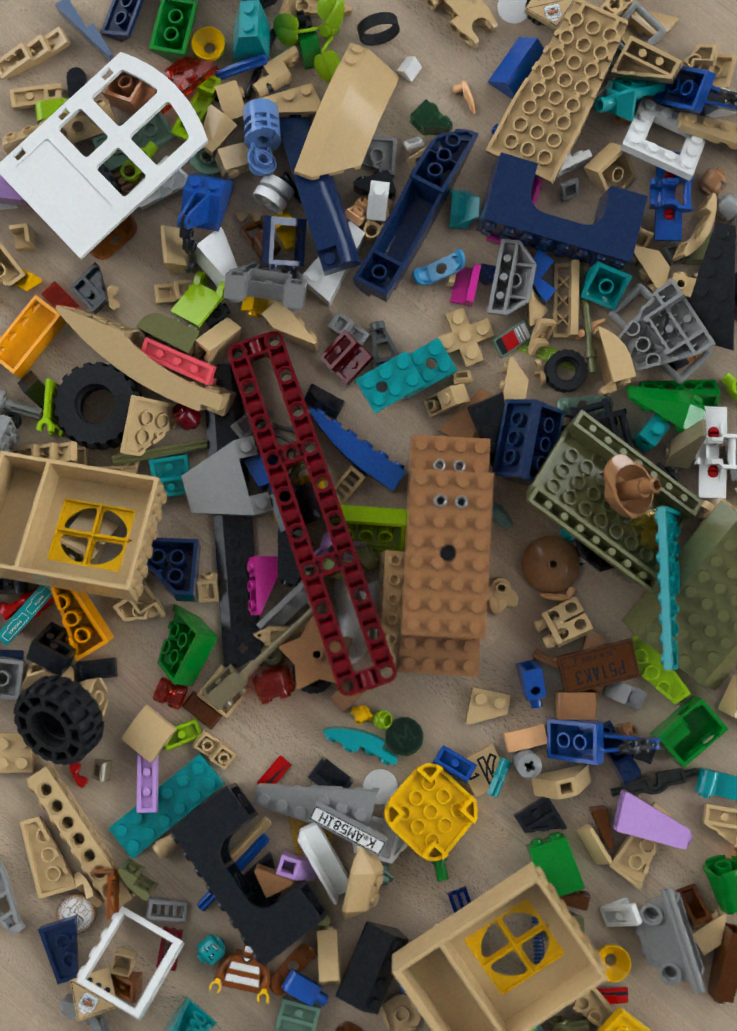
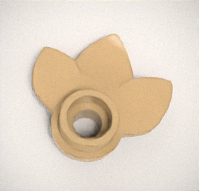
M496 578L492 585L488 586L487 601H489L493 614L501 613L506 608V605L511 608L517 607V593L511 589V584L506 578ZM504 585L505 588L503 590H499L498 586Z

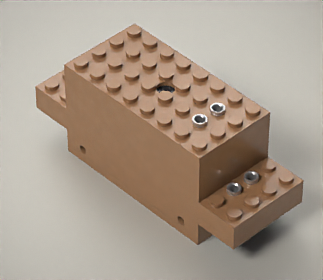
M411 435L398 672L478 677L480 639H485L493 500L494 473H489L490 439ZM436 464H441L442 469H438ZM456 465H460L462 470H457Z

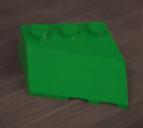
M174 604L172 610L175 612L173 622L169 621L168 624L170 629L168 639L163 641L157 663L173 684L193 687L218 637L202 618Z

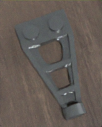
M384 320L369 324L372 332V356L374 357L372 360V370L400 355L386 331ZM386 343L390 349L391 356L380 358L378 355V345ZM379 383L376 389L379 392H385L388 387L385 383Z

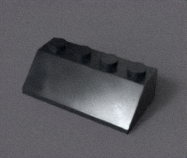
M366 921L335 996L362 1012L378 1015L394 977L392 973V954L407 945L409 939L398 928Z

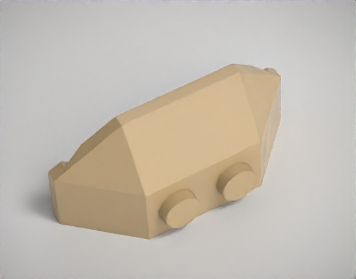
M360 846L357 847V854L349 876L342 910V920L344 921L376 906L380 898L378 893L384 879L382 876L384 867L378 856Z

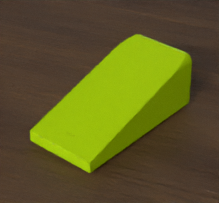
M197 718L174 726L177 728L168 744L163 747L165 751L197 739L201 734Z

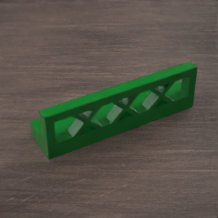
M715 379L685 380L682 384H678L674 380L639 382L640 387L668 390L665 387H670L674 391L698 395L702 398L703 405L710 407L718 406L721 395ZM703 386H711L712 389H706Z

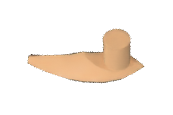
M463 80L462 84L453 86L454 94L463 92L464 99L467 101L473 115H475L476 110L468 84Z
M601 319L591 322L592 333L598 326L605 323L606 320ZM584 327L578 331V336L575 340L585 338Z
M569 586L566 595L561 593H542L540 596L549 600L565 602L574 597L576 588Z

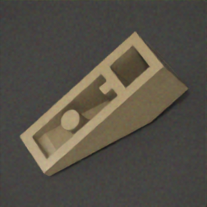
M701 419L670 440L668 446L664 447L663 450L666 466L690 468L707 436L706 420Z

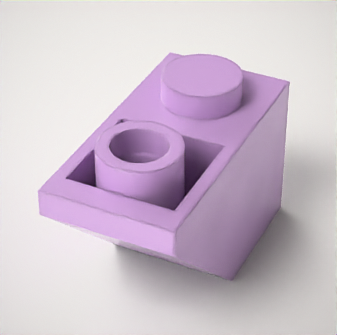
M283 850L276 871L277 875L298 881H315L317 874L306 856Z

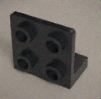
M307 482L294 488L305 525L322 519L323 515L312 483ZM272 494L269 498L280 532H286L274 494ZM283 494L281 501L287 502L291 495Z

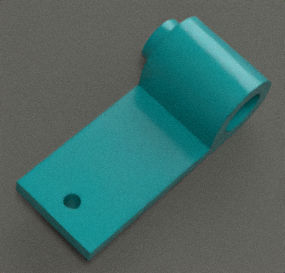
M700 767L695 791L698 792V796L710 799V796L716 795L737 801V776Z

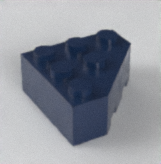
M156 538L151 546L153 547L152 557L148 558L147 561L148 571L176 601L196 602L201 550L199 540Z

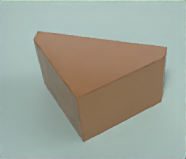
M257 863L254 873L266 898L292 886V879L277 875V870Z

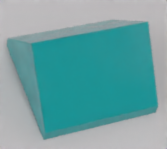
M597 261L585 274L580 297L615 310L633 276Z

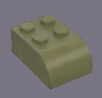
M160 313L146 315L137 325V328L144 336L191 356H194L195 340L202 335L196 327L190 324L185 326L181 323L180 319L174 316L169 318Z

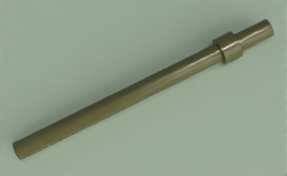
M582 263L579 267L580 293L585 278L584 264ZM580 297L587 349L585 356L586 360H588L589 373L595 374L597 373V350L594 349L589 302L587 299Z

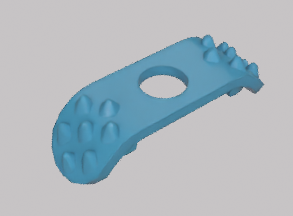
M457 249L454 253L438 261L416 268L412 273L414 281L424 286L459 272L465 266L464 252L462 249ZM440 264L447 266V270L443 274L437 273V267Z

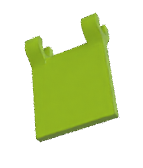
M201 270L196 273L193 284L171 309V313L198 328L201 327L218 304L225 299V283L221 282L217 287V291H213L206 287L210 280L205 277L206 273Z
M46 379L43 418L37 424V431L43 432V427L47 424L49 436L54 437V432L58 429V436L64 437L65 433L59 429L57 425L58 420L53 415V410L56 409V406L53 405V397L57 396L55 390L57 385L60 384L51 379Z

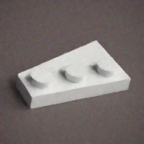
M166 155L157 165L162 164L168 156ZM180 168L143 202L139 208L143 210L184 189L188 175ZM146 176L132 190H134L146 178Z

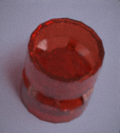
M162 677L154 692L153 700L161 704L166 702L168 707L179 710L186 697L188 686L175 685L170 679Z

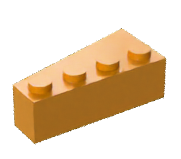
M50 587L57 609L60 610L63 626L66 627L70 646L76 649L74 655L76 662L115 637L87 593Z

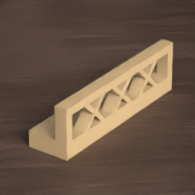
M571 260L570 264L554 263L553 288L556 291L553 294L552 319L557 324L552 332V339H575L578 336L580 260ZM558 269H568V277L565 280L558 275ZM562 285L568 290V295L564 299L558 294V289ZM561 304L568 309V313L564 317L557 312V308ZM561 322L567 327V334H557V326Z

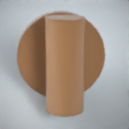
M630 722L620 723L615 726L618 734L638 735L636 727Z

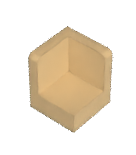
M28 223L9 225V230L14 234L17 251L36 249L35 233Z

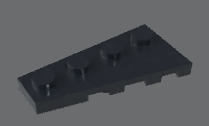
M503 392L467 407L479 437L490 439L489 461L492 468L505 406Z

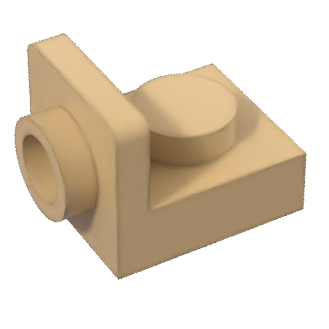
M205 571L198 575L199 603L219 601L217 572Z

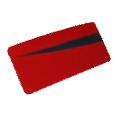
M280 755L257 781V784H276L291 767V763Z
M628 987L597 988L609 1004L628 1003Z

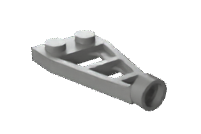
M0 858V899L5 897L10 906L8 913L2 914L0 912V923L13 936L26 926L20 917L7 869Z

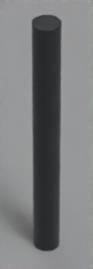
M274 28L270 31V51L277 36ZM263 66L254 69L244 93L246 99L251 98L254 91L252 84L258 81Z

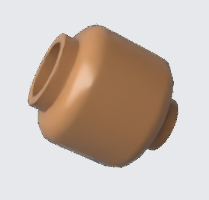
M719 167L717 169H708L698 181L700 192L705 196L712 193L718 196L727 185L726 172Z

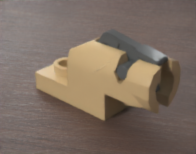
M295 45L267 62L266 65H263L266 76L263 75L257 82L252 84L258 98L286 91V86L292 82L291 73L288 68L294 67L300 61L299 51Z

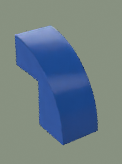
M539 249L534 257L537 267L532 289L543 304L546 305L556 289L545 282L542 277L551 267L554 260Z

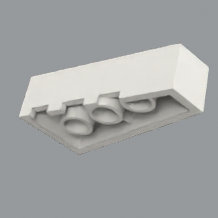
M350 221L348 224L357 252H359L365 241V232ZM318 257L303 273V277L307 281L306 287L330 307L349 269L324 276Z

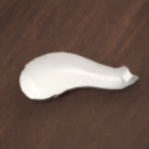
M336 578L333 590L338 608V625L342 636L353 639L347 649L351 664L364 657L368 648L345 580ZM371 630L368 632V637H369L370 639H371Z

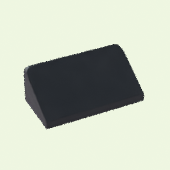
M312 383L304 398L306 404L315 409L319 408L335 420L345 405L344 400Z

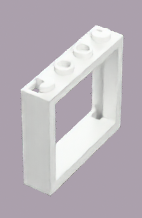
M122 906L119 912L113 914L112 923L109 928H105L100 936L102 940L99 945L91 950L89 954L90 959L86 966L83 965L77 974L79 978L76 982L137 1019L142 1020L185 943ZM125 916L172 943L135 1009L87 980Z

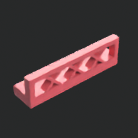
M145 337L141 351L156 363L203 384H216L217 379L213 376L217 367L150 337Z

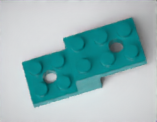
M436 338L410 354L407 351L401 353L355 379V382L373 413L376 414L405 397L407 400L456 373L457 369L439 338ZM433 359L436 362V367L429 369L426 366V361ZM379 383H385L388 389L385 392H379L376 386Z

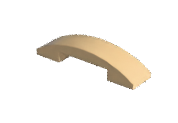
M715 193L702 198L695 212L700 219L690 239L679 244L672 260L677 261L696 251L709 235L717 209V195Z

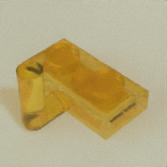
M650 508L646 513L632 519L630 525L642 529L641 546L659 550V544L656 543L658 524L655 522V512H657V509Z

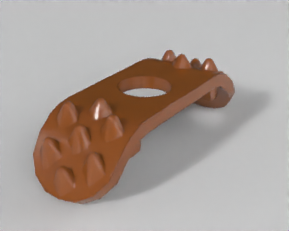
M129 215L93 248L90 254L100 260L108 259L135 235L137 223L134 217ZM113 236H120L121 240L118 244H111Z
M307 944L298 945L273 973L270 979L271 991L277 996L284 994L286 991L281 986L290 972L287 967L288 963L291 961L298 962L299 967L296 970L301 972L311 960L318 956L316 950Z

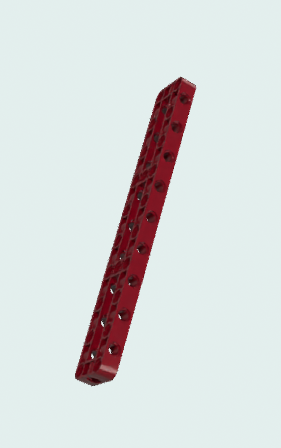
M270 331L234 343L228 348V358L338 690L345 696H353L388 684L396 678V667L283 336L277 331ZM274 340L279 341V344L276 346L270 345ZM236 353H243L240 358H234ZM265 357L270 358L297 441L280 447L278 446L252 368L253 361ZM285 375H290L291 379L288 381H283L282 377ZM254 387L255 389L252 393L248 394L245 392L247 388ZM296 410L303 411L301 416H294ZM260 422L266 423L263 429H258L257 425ZM309 445L316 447L311 453L305 451ZM294 451L297 453V456L294 459L287 458L289 452ZM271 458L279 459L277 464H269ZM304 463L306 464L335 550L316 557L313 551L312 543L287 473V469ZM326 481L328 486L325 489L318 488L319 482ZM283 494H290L291 497L287 502L281 501ZM334 517H338L341 520L337 526L330 524V520ZM296 530L303 531V535L299 539L293 538V533ZM351 554L353 561L351 563H344L342 561L343 556ZM328 560L333 561L335 564L331 570L324 568V563ZM308 567H314L316 571L314 575L306 576L305 570ZM339 573L343 574L373 663L372 667L357 672L353 670L324 583V578ZM359 591L365 592V600L357 601L355 599L356 593ZM326 604L328 611L325 614H319L317 611L319 605ZM371 629L379 631V637L375 640L368 637V632ZM333 642L341 644V649L337 653H333L330 650V645ZM384 667L392 669L393 674L390 678L386 679L381 676V670ZM346 680H351L354 683V688L350 692H346L343 689V683Z

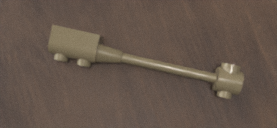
M326 604L319 605L318 613L325 614L328 611V606ZM310 608L255 659L238 669L230 664L202 690L205 699L217 710H220L222 707L224 709L230 708L233 704L232 698L236 694L242 696L247 692L248 687L246 685L260 667L259 665L314 616L312 609Z

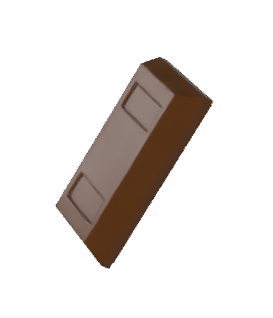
M195 691L182 704L183 708L211 730L223 716L199 698Z

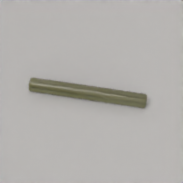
M205 439L146 449V452L141 456L123 453L113 455L111 458L113 465H121L207 449V442Z

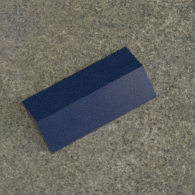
M113 0L100 34L120 42L129 39L144 0Z

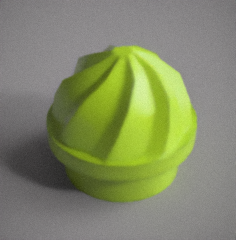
M380 710L375 712L372 721L378 729L389 728L392 724V715L386 710Z

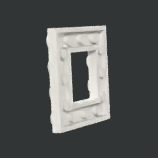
M642 98L620 150L690 181L706 139L678 131L679 113L672 111L670 108L663 107L652 100ZM652 122L686 137L679 155L645 140Z

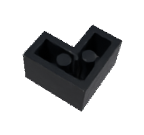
M51 621L31 642L26 659L61 677L71 666L76 649L64 643L67 630Z

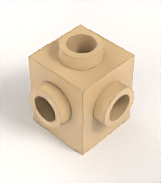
M685 272L673 273L671 278H667V282L674 279L677 285L680 286L679 288L686 299L689 300L696 279L688 277L689 274Z

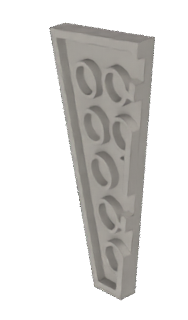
M259 783L253 804L311 824L313 822L308 819L316 802L319 801L369 827L380 788L362 789V787H355L354 789H349L342 786L312 785V787H302V785L283 786L282 784Z

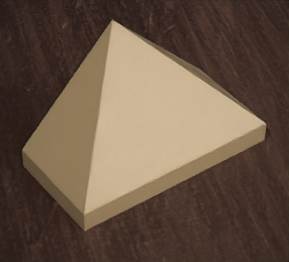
M533 289L530 302L526 304L529 330H532L538 318H543L549 311Z

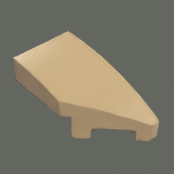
M538 318L529 342L528 353L530 356L535 355L536 350L542 346L546 348L550 345L547 340L557 324L553 319Z
M80 872L73 874L76 888L85 894L87 901L97 908L104 904L100 892L94 889L90 880Z

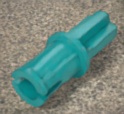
M500 758L495 774L492 773L494 777L487 791V794L495 798L499 796L504 781H507L506 776L512 764L511 761Z

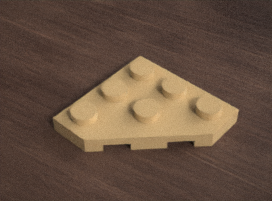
M131 395L120 453L141 456L149 446L155 445L160 441L167 431L178 426L172 419V410L177 404Z

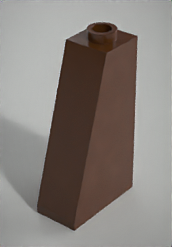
M725 923L721 945L714 949L707 991L713 1000L720 1004H726V1002L733 1003L737 991V925Z

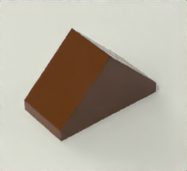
M694 883L676 890V892H680L688 920L694 927L713 920Z

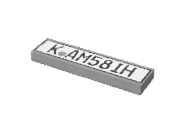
M319 801L316 802L308 819L378 857L388 840V837Z

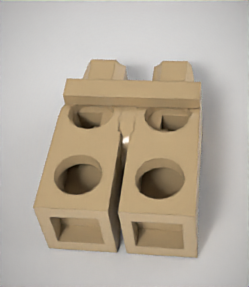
M576 596L541 613L542 617L533 622L538 633L546 629L550 633V635L542 638L546 649L555 646L559 649L576 639L594 633V628Z

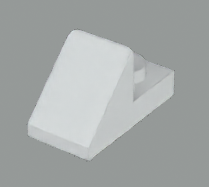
M590 149L584 152L580 150L573 154V156L569 153L556 178L586 165L593 156Z
M371 180L366 220L385 222L390 182Z
M628 898L619 899L599 908L606 927L639 926L642 923L636 904L629 903Z

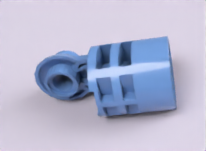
M253 99L247 102L243 108L244 140L246 147L249 149L247 160L250 171L256 176H263L274 172L277 167V162L272 152L281 143L279 109L269 99Z

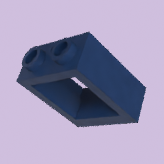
M264 216L261 263L268 264V268L278 269L279 265H286L285 269L297 270V266H304L307 219ZM275 225L296 226L294 261L273 259Z

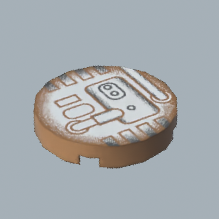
M84 893L68 895L59 904L56 914L57 921L77 915L78 934L87 931L93 925L97 915L96 907L86 900Z

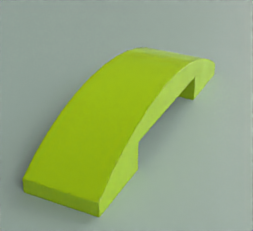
M207 72L203 73L196 85L197 91L190 102L201 123L205 120L210 104H213L217 95L214 86L221 84L220 78ZM178 117L171 130V134L187 141L189 138L188 133Z

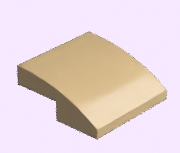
M146 705L133 720L121 739L152 763L163 746L168 744L177 728L150 706Z

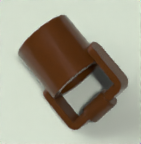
M258 220L244 224L239 230V234L261 260L263 221ZM259 227L261 231L252 238L246 232ZM275 238L273 258L281 251V246Z

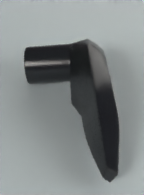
M285 171L283 176L279 178L293 188V195L301 204L298 190L290 174Z

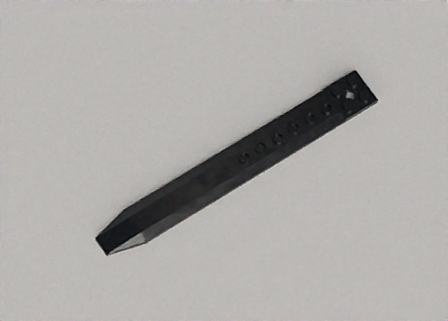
M230 363L217 364L213 376L217 379L215 385L237 393L230 410L225 416L205 410L209 457L233 440L240 439L230 427L244 415L243 400ZM241 461L242 472L250 496L248 468L244 461ZM213 515L224 666L227 668L232 664L235 668H240L260 655L262 650V641L253 635V633L261 630L256 625L260 621V615L250 616V611L248 610L250 592L247 589V584L250 577L247 571V562L250 557H255L252 517ZM240 643H244V646L248 647L244 654L237 650Z

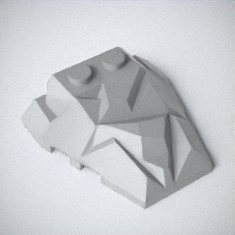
M674 279L658 288L652 294L647 304L642 306L638 315L629 322L618 336L628 349L636 371L697 356L716 344Z

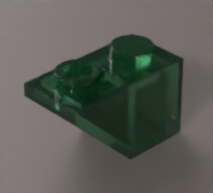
M427 99L410 114V123L422 135H439L443 132L445 134L452 132L453 124L451 119L447 115L440 113L436 104L430 103Z

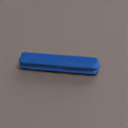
M263 53L218 69L215 75L224 80L266 65L268 58Z

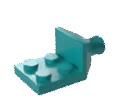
M625 78L609 80L605 96L598 97L595 100V110L599 113L606 111L628 121H633L636 99H641L642 96L646 95L655 96L656 93L665 91L666 83Z

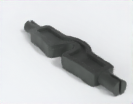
M695 768L658 771L655 774V785H651L648 776L642 775L624 786L621 782L620 787L612 788L610 792H612V797L620 795L621 789L633 795L641 793L659 794L669 786L685 783L687 781L686 778L697 776V771Z

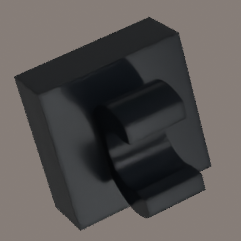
M304 10L296 11L299 23L298 29L312 28L310 16H305ZM311 31V32H306V33H300V34L298 33V35H303V34H307V33H312L313 31Z

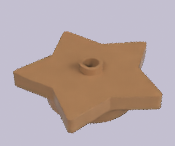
M312 616L300 638L279 646V649L295 665L296 688L298 690L318 680L336 683L315 618ZM343 636L346 648L348 649L353 639ZM333 642L330 645V650L333 653H337L341 649L339 642ZM319 651L321 653L320 658H314L313 653Z

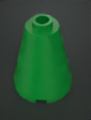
M717 855L708 858L705 861V865L703 864V869L720 910L726 914L733 915L737 913V857L731 855L732 859L725 858V855Z

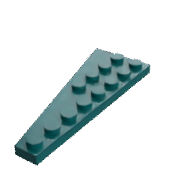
M666 506L657 507V512H655V522L658 524L656 543L659 544V552H657L656 558L657 563L660 564L657 580L658 584H661L658 601L662 607V613L659 614V622L663 633L660 634V643L663 645L661 664L664 666V670H677L678 642L674 641V637H677L679 632V625L675 621V616L679 612V606H677L675 601V595L679 594L680 566L679 561H676V557L680 555L677 537L681 534V528L678 526L677 517H681V512Z

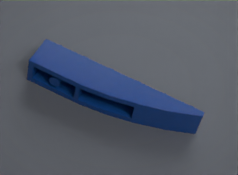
M313 408L309 409L311 416L321 431L346 459L366 475L394 492L406 474L405 467L397 461L393 463L388 460L389 456L381 450L379 452L372 449L373 445L366 440L360 441L356 438L358 435L350 429L345 431L341 428L342 424L333 418L329 420L325 417L326 413L319 408H316V410Z

